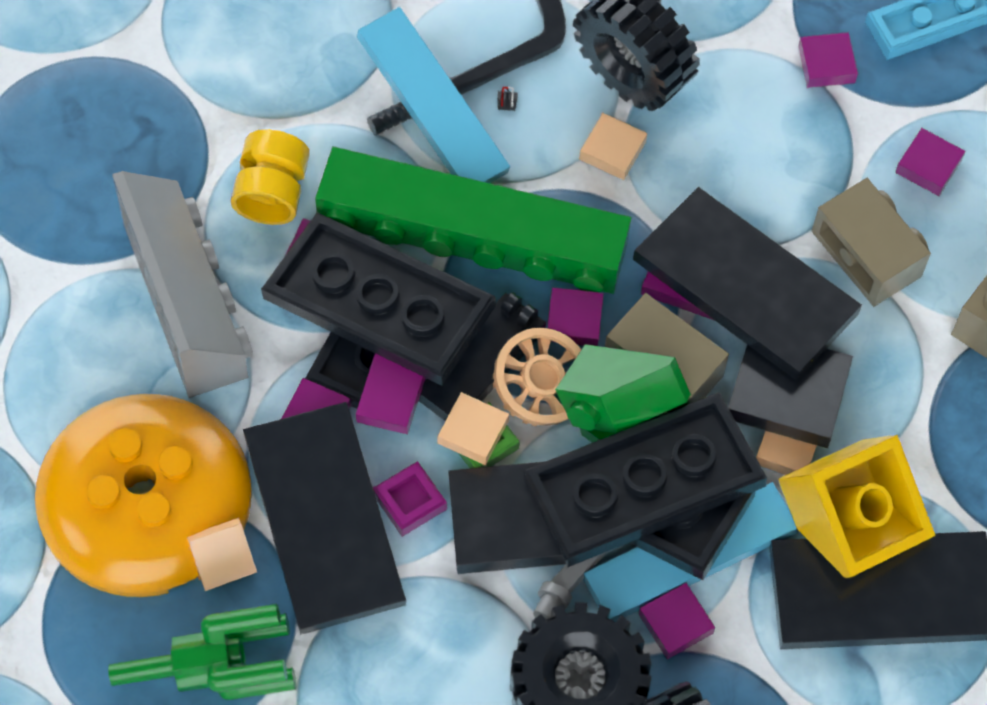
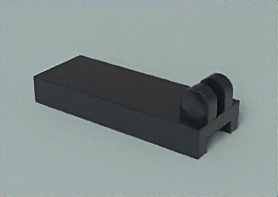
M505 292L496 302V307L443 386L426 379L418 401L444 421L449 416L461 392L483 401L494 389V379H492L494 363L502 347L513 336L524 330L546 328V322L538 316V310L530 304L527 306L522 305V298L514 292L510 294ZM537 338L531 339L532 344L537 341ZM518 344L509 353L518 361L524 355ZM505 368L504 373H508L511 369Z

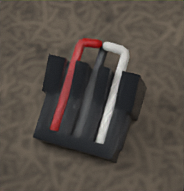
M502 87V91H498V110L515 111L518 92H514L513 87Z

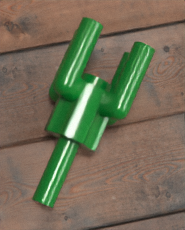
M278 604L207 615L201 622L202 633L172 637V647L169 655L113 663L108 666L109 680L112 686L175 676L179 692L210 688L212 691L218 692L225 700L297 689L294 668H287L284 659L246 665L243 642L290 635L288 616L286 613L280 614Z

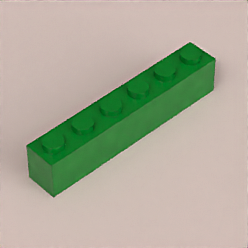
M332 146L315 197L316 213L318 212L362 234L374 236L378 241L388 245L403 243L424 248L428 253L438 257L453 255L474 260L478 265L488 269L503 267L524 272L526 276L534 280L549 281L553 279L574 284L575 287L582 291H603L614 294L628 244L632 217L334 146Z

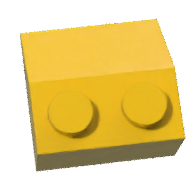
M898 435L862 439L778 478L796 528L845 578L853 577L936 536Z

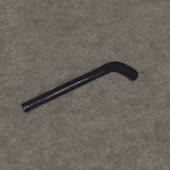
M536 0L543 20L544 30L541 34L450 78L461 95L558 50L564 42L566 33V19L561 0ZM399 102L382 110V112L380 111L367 117V123L372 133L378 135L385 130L391 129L393 126L407 121V119H412L404 105Z

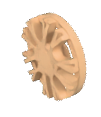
M548 328L527 329L513 336L497 355L494 363V373L492 374V379H494L493 388H496L504 404L503 408L508 410L511 416H517L523 420V423H529L535 427L537 425H557L568 420L569 418L564 407L554 394L557 393L555 389L566 374L562 365L575 360L581 348L565 334ZM537 338L539 355L536 356L531 340ZM551 341L560 344L566 349L558 360L548 354ZM517 344L526 356V362H519L509 354ZM509 368L520 371V376L504 373V369ZM508 384L519 385L521 387V394L513 398L507 388ZM527 395L534 398L529 410L521 406ZM540 401H546L550 405L552 415L539 414Z

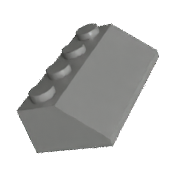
M125 171L112 174L124 228L188 398L247 379L246 358L253 356L252 347L244 326L235 329L229 314L236 312V307L228 284L225 282L218 285L214 277L213 270L219 269L218 260L210 239L200 241L196 228L203 226L194 198L184 199L176 180Z

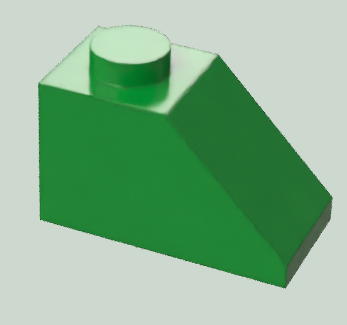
M587 344L584 345L555 389L573 427H579L588 431L598 430L610 433H618L682 405L691 396L675 357Z

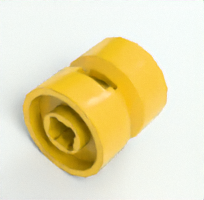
M265 129L249 133L245 138L240 158L241 171L235 179L231 196V207L244 218L257 223L283 225L292 222L296 217L301 196V186L297 181L304 180L310 156L309 148L304 141L294 135L278 130Z

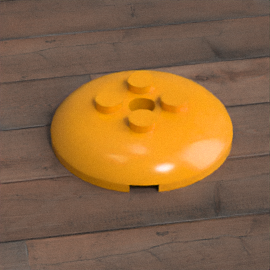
M134 394L114 398L94 406L78 416L58 435L50 446L39 469L35 489V509L38 524L56 560L69 573L85 584L100 591L127 597H150L168 594V589L183 585L197 577L201 580L187 537L236 518L239 519L244 530L249 518L252 499L248 463L242 448L231 431L218 418L202 407L184 399L161 394ZM148 479H151L155 484L152 490L144 494H133L128 491L129 487L132 488L136 483L148 481Z

